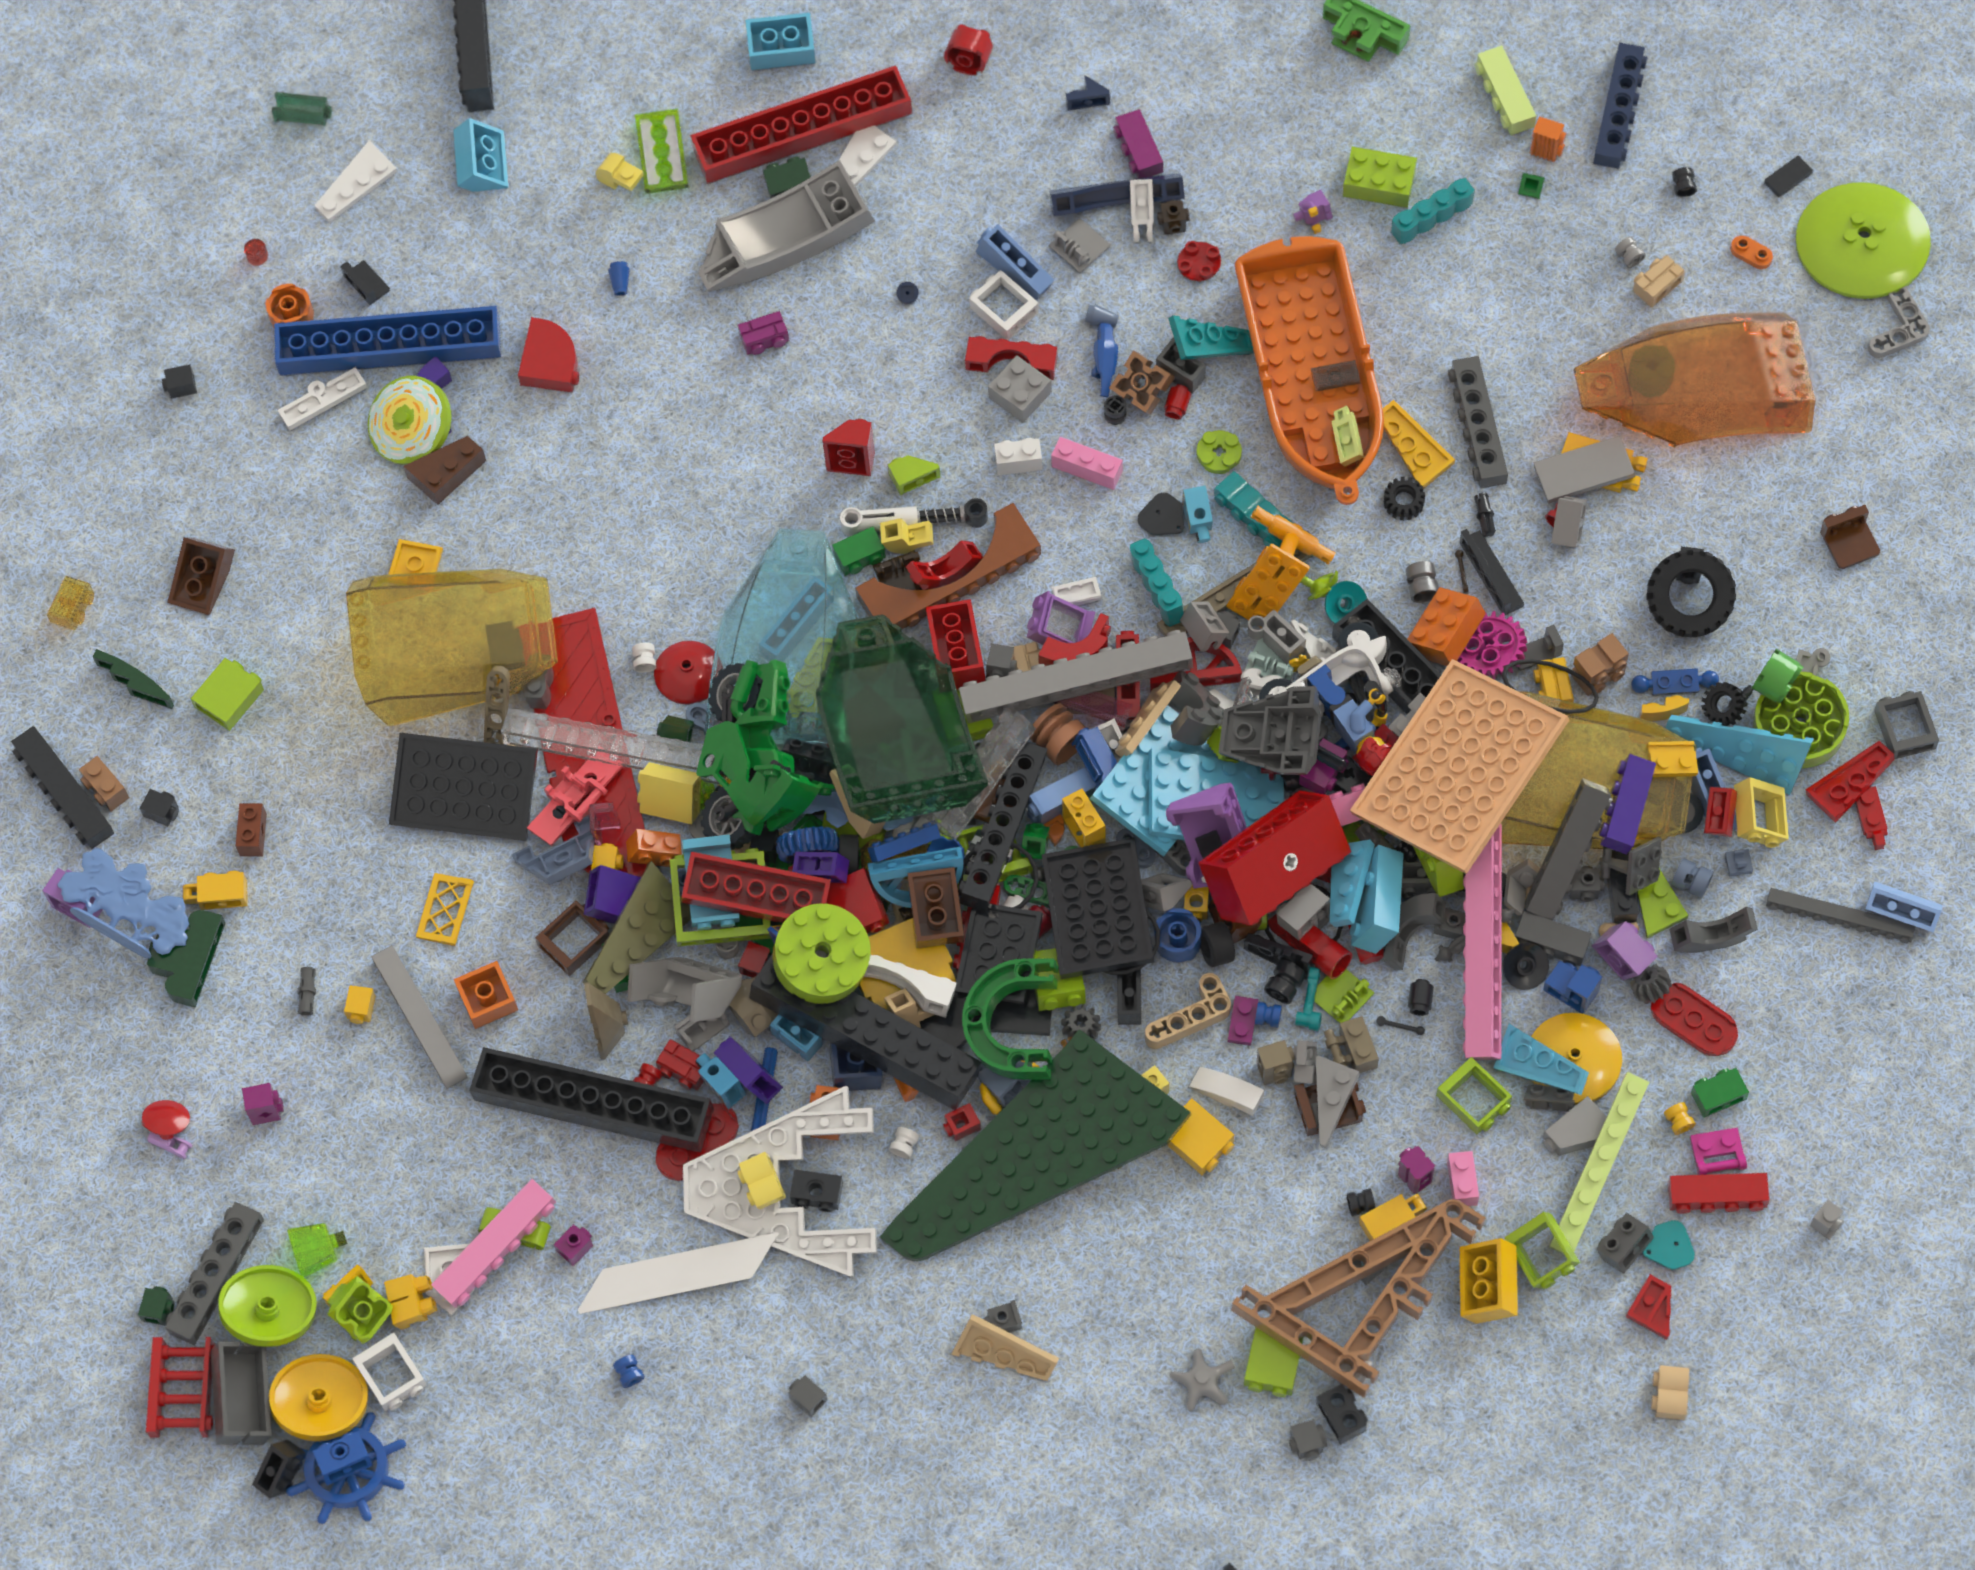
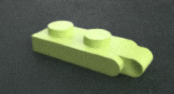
M1347 406L1334 411L1335 419L1332 420V427L1340 463L1343 466H1347L1364 458L1356 417Z

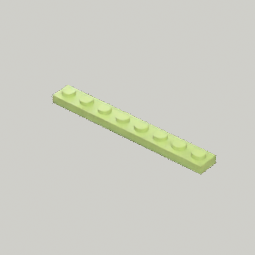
M1629 1072L1624 1076L1559 1222V1227L1573 1251L1577 1247L1649 1084V1081ZM1553 1236L1549 1248L1564 1254Z

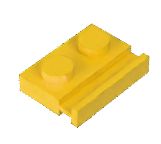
M1694 741L1648 742L1646 745L1648 760L1656 763L1653 777L1696 776L1698 774Z

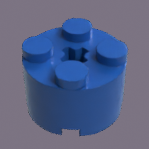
M1174 908L1166 911L1165 914L1156 920L1160 929V945L1157 951L1161 957L1171 962L1193 960L1201 947L1200 922L1193 913L1186 909Z

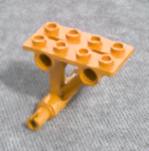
M1260 506L1254 509L1250 518L1266 526L1268 532L1281 539L1282 543L1280 548L1270 544L1269 547L1266 546L1263 549L1255 566L1247 577L1244 576L1241 579L1233 596L1226 605L1227 608L1247 620L1257 615L1264 618L1272 610L1278 612L1307 574L1310 566L1294 557L1296 549L1307 556L1314 555L1327 565L1330 564L1336 552L1320 544L1317 537L1303 530L1299 524L1292 523L1280 515L1274 516L1260 508Z

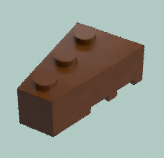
M466 436L403 467L406 477L439 505L486 462L483 449L469 436Z

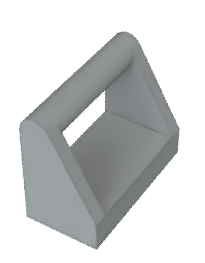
M1160 873L1141 880L1145 906L1160 911L1172 909L1192 886L1191 880L1166 873Z

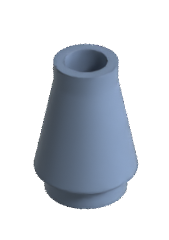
M1097 304L1095 306L1089 305L1085 322L1090 323L1091 326H1099L1101 323H1106L1116 328L1119 315Z

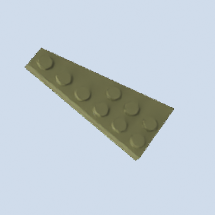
M652 861L647 864L645 872L636 884L634 892L626 902L612 928V932L604 942L601 952L593 962L583 983H590L605 994L629 974L630 964L643 962L676 933L672 885ZM681 903L682 926L691 920L690 906L686 903Z

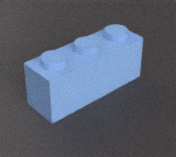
M1874 881L1865 909L1934 933L1942 911V905Z

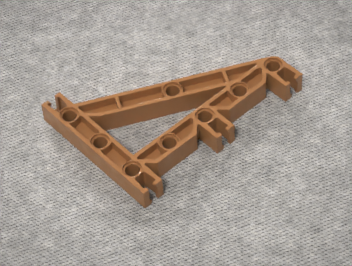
M1447 1200L1267 1296H1263L1245 1284L1240 1298L1236 1297L1233 1301L1231 1311L1365 1398L1370 1390L1369 1385L1362 1384L1355 1378V1375L1360 1373L1371 1379L1370 1382L1373 1384L1377 1381L1379 1371L1364 1361L1371 1357L1396 1321L1398 1308L1417 1321L1423 1314V1307H1417L1408 1299L1410 1296H1413L1423 1301L1426 1307L1430 1304L1433 1294L1418 1284L1423 1282L1450 1243L1451 1232L1471 1244L1476 1237V1231L1468 1229L1462 1224V1221L1466 1220L1476 1225V1229L1481 1230L1486 1217L1459 1200ZM1454 1211L1458 1214V1217L1451 1218L1447 1215V1212ZM1428 1249L1432 1252V1255L1424 1256L1420 1251ZM1407 1256L1344 1347H1341L1294 1316L1362 1280L1366 1276ZM1359 1260L1362 1261L1365 1264V1266L1362 1268H1357L1353 1265V1262ZM1402 1287L1406 1293L1399 1295L1393 1289ZM1247 1298L1255 1306L1253 1309H1250L1239 1303V1301ZM1265 1310L1270 1313V1316L1262 1318L1258 1315V1312ZM1374 1325L1379 1331L1371 1333L1367 1330V1327ZM1307 1337L1311 1340V1343L1303 1345L1299 1342V1339ZM1348 1364L1352 1367V1370L1344 1372L1340 1369V1366Z

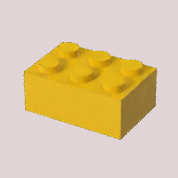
M1498 1238L1459 1246L1460 1317L1479 1324L1518 1316L1516 1245Z

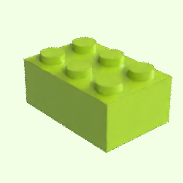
M1352 146L1343 185V197L1408 208L1416 172L1417 157Z

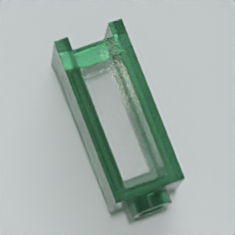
M275 92L277 105L272 107L275 123L278 121L326 126L327 119H331L332 106H329L327 97Z

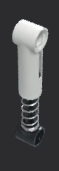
M980 498L970 499L963 506L960 505L959 508L951 506L948 509H944V507L935 509L933 507L932 510L924 508L921 511L917 509V506L859 510L849 507L842 511L840 522L842 532L849 537L872 526L876 532H881L880 523L900 518L907 525L930 521L931 524L938 523L939 525L941 522L949 524L956 521L958 524L960 521L962 523L966 522L971 527L978 528L986 524L988 510L987 504ZM975 511L981 512V514L979 515H973L971 513ZM851 520L857 521L855 524L847 523Z

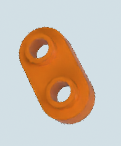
M1741 235L1735 237L1731 243L1732 254L1757 269H1766L1771 265L1773 259L1772 251L1755 240ZM1742 243V244H1745L1746 246H1745V247H1741L1739 244Z

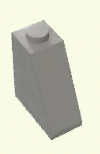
M1587 1096L1544 1131L1543 1143L1550 1152L1555 1151L1559 1156L1591 1148L1594 1146L1607 1116Z

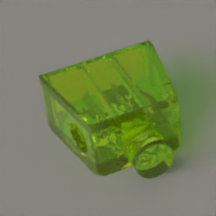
M325 1223L287 1229L298 1270L303 1277L337 1261L334 1248L348 1244L344 1230L330 1234Z

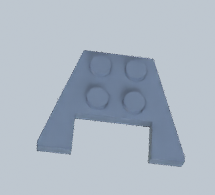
M590 814L584 817L580 823L574 822L579 833L577 836L538 856H535L529 845L512 854L515 863L549 885L561 882L567 876L584 870L593 861L595 839L590 830ZM592 814L593 819H594L595 823L597 824V821H596L594 815Z

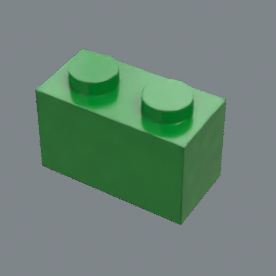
M873 526L832 544L833 554L845 576L857 574L864 567L870 564L881 563L886 558L885 548Z
M1728 1068L1722 1069L1716 1073L1715 1077L1707 1079V1077L1701 1078L1694 1083L1691 1095L1703 1118L1747 1100L1749 1094L1737 1068L1731 1070Z

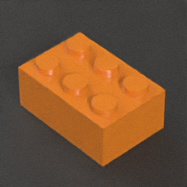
M1439 587L1407 639L1428 661L1448 666L1452 659L1458 660L1486 612L1477 597Z

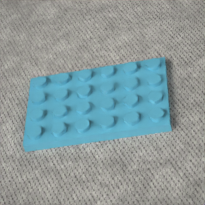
M1168 705L1134 752L1127 756L1123 755L1090 797L1091 801L1163 857L1177 839L1149 835V750L1153 747L1217 757L1214 751L1211 750V747H1209V744H1207V741L1202 745L1194 746L1172 738L1171 724L1178 717L1179 713Z
M1152 747L1149 750V835L1185 840L1180 825L1173 826L1167 820L1166 809L1171 802L1222 783H1232L1246 826L1249 827L1284 802L1283 777L1276 774L1275 781H1270L1269 774H1261V767L1238 761V763L1226 762L1217 757Z

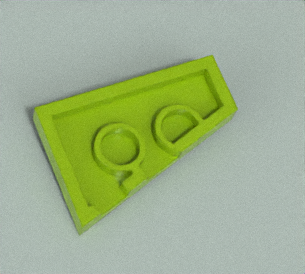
M1661 870L1658 881L1636 892L1645 926L1646 938L1688 918L1687 912Z

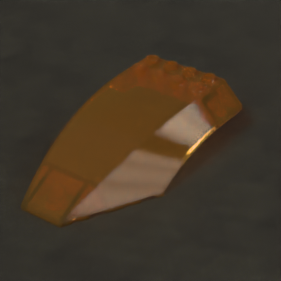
M1785 313L1715 314L1652 326L1574 368L1583 410L1597 413L1604 419H1614L1623 423L1622 426L1636 432H1642L1652 439L1655 437L1669 442L1668 445L1674 448L1677 445L1727 436L1809 433L1812 431L1815 395L1798 323Z

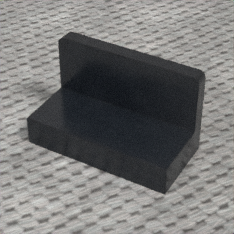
M362 260L354 267L346 261L340 266L343 277L369 305L390 291L389 286L366 261Z

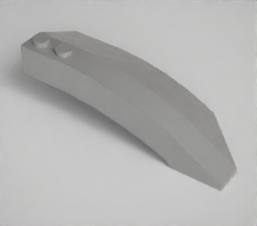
M839 160L780 195L720 219L717 218L714 236L710 238L706 250L707 256L698 274L709 292L754 281L824 252L875 222V219Z

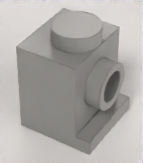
M1827 1199L1813 1217L1810 1226L1830 1240L1844 1223L1840 1219L1843 1210Z

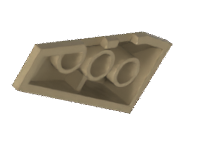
M756 977L742 980L741 987L728 1006L746 1033L754 1037L767 1029L779 1015L749 998L751 983Z
M584 983L587 1007L594 1035L598 1040L597 1048L600 1058L603 1060L608 1057L625 1034L624 1025H628L626 1011H621L620 1004L590 983Z

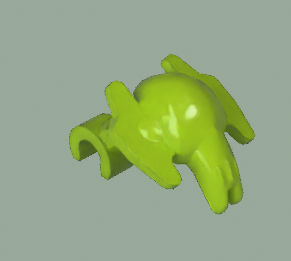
M1335 570L1334 573L1323 575L1314 581L1304 576L1300 583L1309 587L1312 594L1307 600L1311 601L1326 597L1327 592L1338 582V571Z

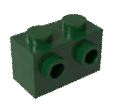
M799 156L792 157L787 160V163L781 165L772 163L763 170L770 198L780 195L811 178L805 157L801 159Z

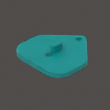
M1671 1220L1654 1227L1652 1232L1654 1239L1644 1249V1257L1670 1270L1688 1266L1693 1262L1695 1252L1686 1228L1681 1222Z

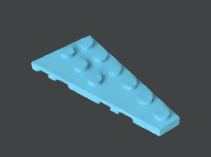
M1677 715L1670 716L1662 737L1670 741H1694V749L1701 747L1702 751L1710 749L1714 761L1751 778L1783 787L1788 795L1791 794L1814 740V738L1809 737L1805 739L1793 738L1791 734H1784V736L1775 735L1767 730L1737 725L1727 727L1722 726V723L1713 722L1712 724L1703 723L1699 719Z

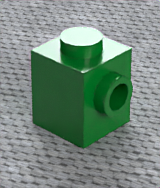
M1040 823L1026 825L1022 848L1030 853L1032 858L1042 859V854H1046L1050 827Z

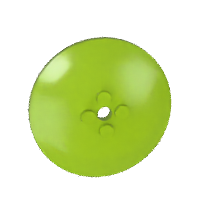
M1847 183L1835 186L1819 194L1804 209L1796 230L1798 257L1809 275L1820 285L1832 292L1858 299L1885 297L1889 293H1896L1901 288L1910 285L1923 271L1931 247L1930 230L1919 208L1898 191L1874 183ZM1865 231L1868 232L1870 236L1867 238H1862L1859 236L1858 233Z

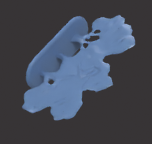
M96 848L91 852L83 853V872H66L57 884L62 889L61 895L64 901L68 903L81 901L86 904L87 912L77 907L70 909L75 917L142 957L150 959L152 955L146 947L138 942L140 940H151L153 948L161 955L170 953L175 946L186 945L188 937L185 930L189 922L188 916L185 913L184 900L181 897L164 896L151 901L147 896L151 891V885L149 880L145 878L147 874L145 863L128 864L123 871L117 872L113 858L102 849ZM91 897H95L93 905L90 903ZM103 909L111 918V922L108 925L92 914ZM125 919L133 924L135 933L132 937L115 929L119 920ZM138 922L142 925L140 929H137ZM153 926L156 929L148 935L146 932L141 934V931L146 927ZM153 935H159L157 940L152 938Z

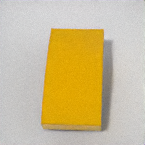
M1674 695L1666 697L1664 705H1659L1658 703L1642 704L1640 722L1666 720L1671 715H1681L1687 712L1689 698Z

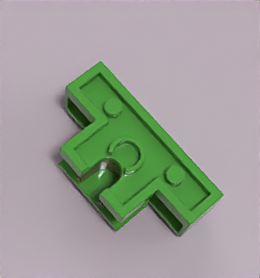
M1326 0L1323 4V19L1335 24L1332 29V35L1335 37L1331 44L1367 62H1370L1379 46L1399 55L1409 40V24L1360 0Z

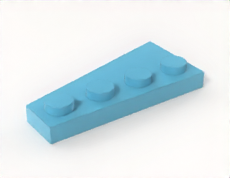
M1370 839L1348 843L1351 853L1345 856L1342 862L1331 866L1330 923L1334 927L1352 925L1355 922L1375 844Z
M1508 1024L1501 1044V1059L1496 1060L1493 1067L1501 1072L1578 1095H1582L1589 1074L1586 1070L1511 1024Z

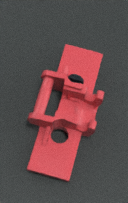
M598 748L574 774L570 772L567 766H564L561 770L563 780L557 787L553 789L548 784L544 789L551 801L529 824L527 829L552 846L573 822L577 821L580 823L583 820L582 816L601 795L604 796L607 793L605 786L622 769L623 763L603 749ZM588 776H595L597 779L594 780L592 777H591V778H587V777H588ZM589 792H591V794L583 801V803L576 810H574V808L582 801V799Z

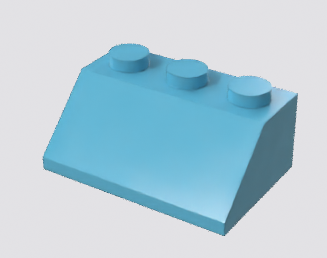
M471 118L467 119L453 130L457 186L472 192L508 188L504 131Z

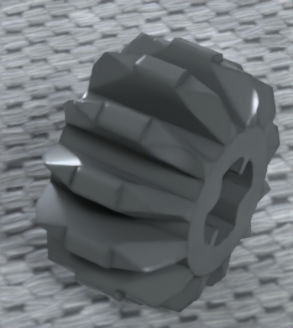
M1654 964L1652 967L1648 966L1639 976L1633 977V980L1630 981L1635 998L1638 1001H1643L1645 1004L1650 1001L1655 1003L1659 998L1663 999V995L1670 993L1669 988L1672 986L1668 972L1657 964Z
M1084 1004L1080 1010L1076 1006H1072V1012L1066 1011L1064 1013L1066 1018L1061 1020V1025L1064 1026L1062 1033L1068 1035V1041L1072 1039L1079 1029L1091 1038L1096 1039L1098 1037L1096 1031L1101 1030V1024L1098 1023L1100 1016L1094 1015L1095 1009L1093 1007L1086 1011V1005ZM1082 1022L1083 1025L1085 1023V1026L1080 1027V1024L1077 1026V1023Z

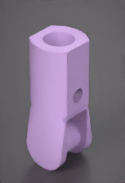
M150 1132L147 1138L149 1143L182 1159H186L187 1156L185 1154L188 1148L191 1149L193 1146L188 1141L175 1136L170 1140H164L160 1135ZM176 1142L180 1144L177 1150L173 1148Z

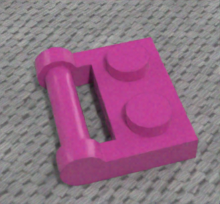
M1738 1127L1690 1135L1698 1175H1707V1173L1735 1168L1739 1170L1747 1169V1161L1743 1152ZM1735 1154L1736 1159L1706 1164L1703 1160L1706 1158Z

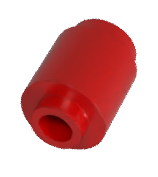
M1176 385L1170 388L1164 406L1167 417L1180 420L1186 414L1191 398V392L1188 391L1186 386Z

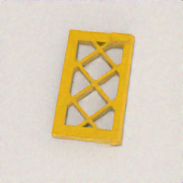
M434 873L416 938L456 946L474 881L467 878ZM439 882L447 883L449 887L437 894ZM459 886L465 887L461 898L454 891ZM452 891L457 900L445 907L439 897ZM438 899L443 908L430 915L434 900ZM460 904L457 917L452 919L447 910ZM446 912L451 921L438 928L433 919ZM430 920L437 929L432 933L425 932L427 923ZM454 925L451 937L442 934L443 930Z

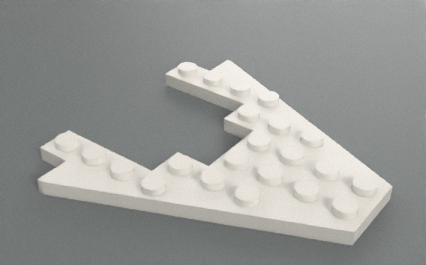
M842 1087L683 1164L684 1213L748 1238L778 1232L779 1234L771 1247L849 1277H854L853 1254L877 1253L876 1228L805 1231L804 1207L781 1208L780 1201L763 1209H758L756 1205L752 1206L746 1194L750 1192L747 1183L742 1184L737 1171L741 1170L739 1163L766 1152L780 1181V1161L803 1160V1136L874 1133L873 1108L849 1109V1087Z

